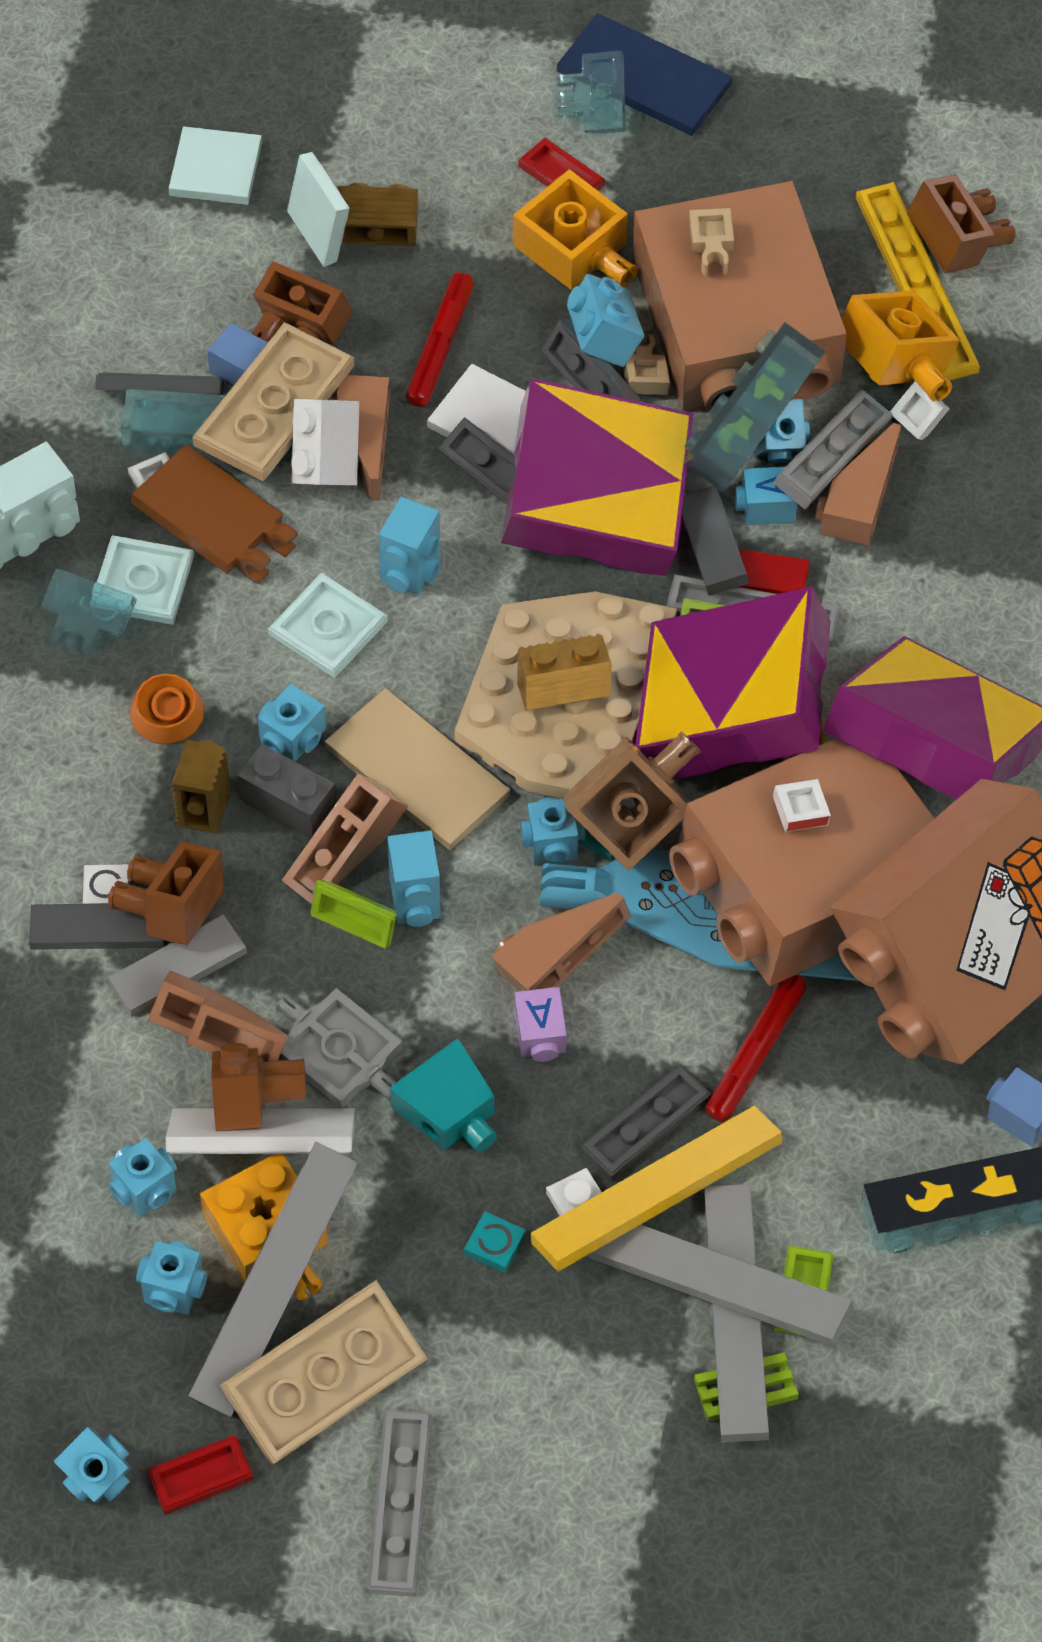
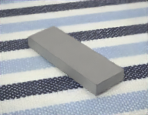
M223 914L201 926L188 946L172 942L109 976L108 983L132 1017L155 1004L162 983L170 970L198 981L247 954L246 946Z

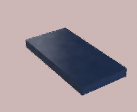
M599 13L595 15L557 63L558 73L693 136L732 85L733 77Z

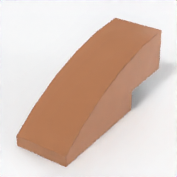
M171 970L162 983L148 1021L189 1037L187 1044L211 1054L212 1051H220V1048L224 1045L234 1043L246 1044L248 1048H258V1057L263 1058V1062L278 1061L288 1036L270 1022L232 999Z

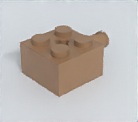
M681 731L655 758L651 756L647 758L625 737L563 796L565 806L629 871L683 820L686 805L689 801L673 784L674 780L672 777L701 751ZM624 798L628 800L633 799L635 805L629 808L626 805L620 806L619 802Z

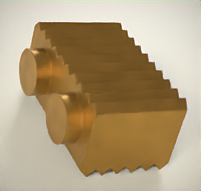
M361 182L351 183L348 186H337L338 191L350 207L341 244L416 247L419 213L418 188H409L403 184H393L389 187H370Z
M597 633L595 637L591 635L580 636L578 639L571 638L569 641L563 639L561 643L554 641L552 644L548 642L545 644L538 643L534 647L531 645L527 648L521 646L518 649L517 685L525 710L611 696L612 664L603 635Z
M185 741L171 784L177 826L215 834L220 831L221 818L224 817V810L227 809L226 803L229 802L228 796L231 795L227 752L224 747L212 741Z

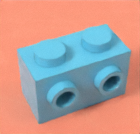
M587 273L581 284L573 288L567 301V307L581 351L624 368L644 338L630 291L621 287L619 283L611 278L603 277L601 279Z
M402 496L379 533L380 577L390 589L399 593H404L408 590L419 595L425 583H434L441 566V561L439 560L441 557L439 511Z

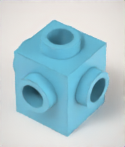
M791 399L754 450V458L768 457V463L772 464L791 462L793 456L800 453L806 447L810 439V426L808 420L804 419L802 399Z
M290 684L275 701L269 700L259 712L258 725L261 744L296 762L304 752L310 753L317 746L321 734L326 730L325 705L293 684Z
M549 797L535 803H528L527 821H520L523 847H531L534 865L544 863L558 864L565 861L578 860V840H585V828L567 810L564 800Z
M144 1138L136 1145L130 1144L123 1147L109 1163L112 1180L108 1184L110 1191L122 1206L128 1204L139 1218L150 1210L158 1209L166 1204L172 1195L177 1192L174 1172L177 1170L175 1162L164 1148L161 1147L156 1150L147 1138Z
M155 1241L150 1256L143 1255L140 1261L136 1281L141 1283L144 1303L150 1304L153 1308L163 1312L176 1311L189 1315L194 1298L200 1299L203 1295L208 1273L202 1269L200 1252L195 1251L188 1244L178 1241H172L169 1244Z
M87 1427L53 1461L68 1476L62 1483L81 1502H84L88 1497L93 1502H99L103 1497L111 1502L130 1483V1480L125 1476L132 1468L125 1461L130 1452L113 1435L109 1434L103 1439L92 1427ZM95 1459L100 1460L103 1465V1471L98 1477H94L90 1472V1465Z

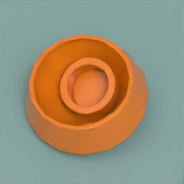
M160 674L152 676L141 684L131 700L129 715L132 726L141 737L153 743L172 744L184 741L196 732L203 721L205 706L201 694L186 679L175 674Z

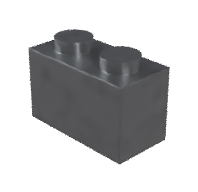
M263 744L259 746L237 775L240 801L310 839L336 805L335 783Z

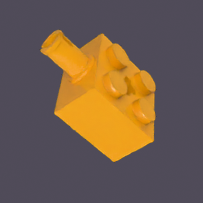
M570 169L513 214V246L570 290L581 283L587 273L591 274L598 269L624 288L627 287V282L631 283L635 279L638 272L636 265L631 264L617 253L627 244L628 213Z
M915 291L852 295L841 318L846 331L845 348L848 354L860 363L869 373L870 378L878 385L911 383L915 381L932 402H935V400L939 402L945 399L953 386L950 380L945 378L944 373L960 339Z
M273 1154L200 1193L203 1217L244 1283L297 1179V1175L283 1154ZM327 1226L314 1252L328 1245ZM309 1263L294 1290L295 1297L300 1301L308 1299V1295L305 1292L307 1288L313 1296L323 1286V1283L316 1276Z

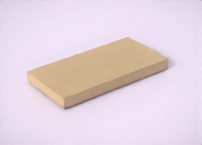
M284 322L192 437L193 446L264 482L293 445L292 420L294 399L328 400L355 366L354 357Z
M386 688L325 740V748L356 774L359 773L377 781L406 803L408 808L404 813L425 831L432 830L433 837L448 850L454 848L510 797V789Z
M376 1280L219 1386L263 1454L273 1465L428 1358Z

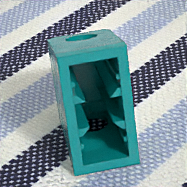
M458 1039L390 1087V1106L394 1111L444 1150L463 1137L477 1153H481L488 1149L497 1139L498 1134L485 1121L495 1114L494 1095Z

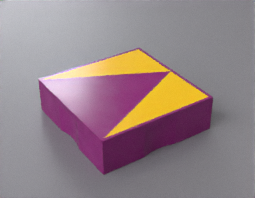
M531 378L520 408L514 450L515 476L508 493L501 543L559 556L585 557L603 563L606 566L643 574L667 576L678 548L687 466L683 462L689 455L694 413Z
M813 587L652 622L635 746L647 758L650 756L655 758L681 731L688 736V740H692L701 752L673 776V780L713 772L737 763L762 762L819 750L823 709L821 681L827 666L831 621Z
M903 636L840 685L822 731L878 760L907 772L922 783L957 800L980 779L1004 783L1007 779L1017 776L1036 759L1042 748V705Z

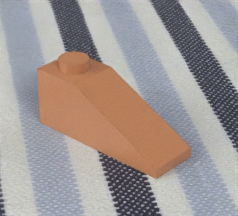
M347 375L338 386V391H334L329 400L359 401L357 472L370 499L380 501L390 405L389 377Z
M893 423L841 471L833 479L828 496L820 495L815 519L822 520L821 535L870 546L899 447L900 424Z
M358 773L281 881L312 904L317 880H327L338 885L385 840L408 808V805L377 781Z
M617 892L523 926L515 935H509L500 942L496 953L492 956V960L499 974L518 991L558 987L631 917L624 897Z

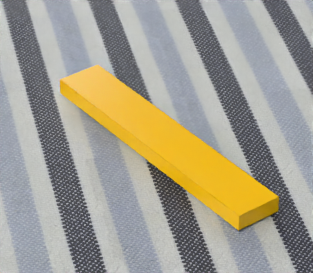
M892 182L857 191L856 200L898 291H915L960 339L944 373L945 378L953 380L979 373L980 365L918 232L907 214V209L895 183Z
M754 1105L531 1232V1244L559 1272L782 1143V1132Z

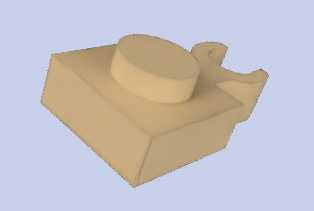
M731 208L689 210L692 253H702L701 271L703 275H708V264L711 262L720 263L723 267V275H726L729 264V256L726 251L734 250Z
M652 335L648 336L647 346L638 345L624 368L622 367L624 380L636 394L667 395L670 381L665 355H653L656 341Z

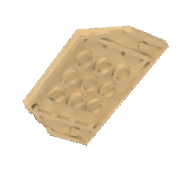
M596 591L502 604L456 724L455 741L467 750L478 753L482 760L491 767L499 766L516 778V784L524 790L563 799V796L625 737L633 744L635 743L651 623L677 617V608ZM597 633L603 635L612 664L611 696L525 710L517 685L518 649L521 646L527 648L529 645L534 647L538 643L545 644L548 642L552 644L554 641L561 643L563 639L569 641L571 638L578 639L580 636L591 635L595 637Z

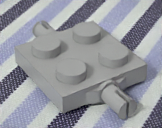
M337 988L321 1003L307 1010L291 998L289 994L283 997L284 1001L281 999L278 1002L276 1009L294 1022L279 1056L281 1061L304 1058L306 1081L339 1108L346 1106L361 1090L371 1085L390 1101V1087L397 1082L384 1073V1069L403 1050V1041Z

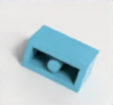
M432 830L387 836L389 878L394 909L397 913V924L407 923L412 927H421L428 925L433 919L441 918L440 875Z

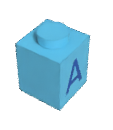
M785 467L743 469L742 486H735L736 511H744L745 525L796 522L798 503L773 484L778 474Z

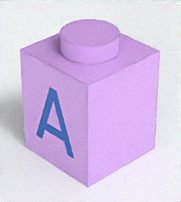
M553 987L514 992V1013L521 1058L532 1057L534 1061L546 1062L557 1058L558 1053H566L567 1034L560 988Z

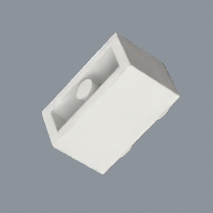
M294 399L291 461L292 484L357 485L359 401Z

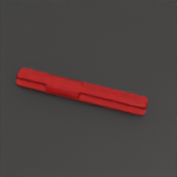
M455 272L451 276L405 394L410 405L425 407L430 400L474 286L472 276L468 273Z
M794 975L779 982L706 1105L707 1115L713 1120L724 1123L732 1116L806 991L805 979L803 977Z

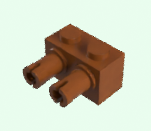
M957 174L923 181L907 211L909 218L944 273L979 265L988 247L1012 244L1015 239V228L1013 225L1009 226L1011 223L1009 219L1005 218L991 223H987L983 215L992 214L996 208V200L994 195L990 196V189L985 188L968 193Z
M272 261L253 294L263 315L252 334L269 342L285 322L334 346L353 310L341 290Z
M181 841L167 862L149 859L136 854L129 863L127 879L131 883L144 884L149 887L145 889L116 881L114 883L115 887L112 886L109 892V908L144 916L147 936L188 946L224 893L222 851Z
M242 1043L227 1044L222 1046L220 1051H212L211 1083L216 1131L262 1128V1108L266 1107L265 1103L307 1100L304 1058L263 1062V1058L258 1057V1048H248L246 1044Z

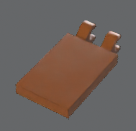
M188 444L184 445L132 493L131 504L226 574L236 567L251 581L259 584L269 574V570L265 566L271 561V558L264 551L255 548L263 541L274 551L286 557L296 547L292 541L298 536V532L290 525L282 523L283 514Z

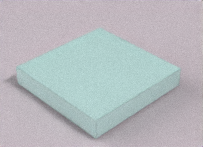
M183 126L169 184V196L248 205L261 150L262 136Z
M309 152L299 155L287 212L323 267L337 262L350 207L316 156Z
M112 535L90 602L91 610L173 625L194 558V550Z
M320 573L268 628V635L335 678L388 622V615L325 574Z

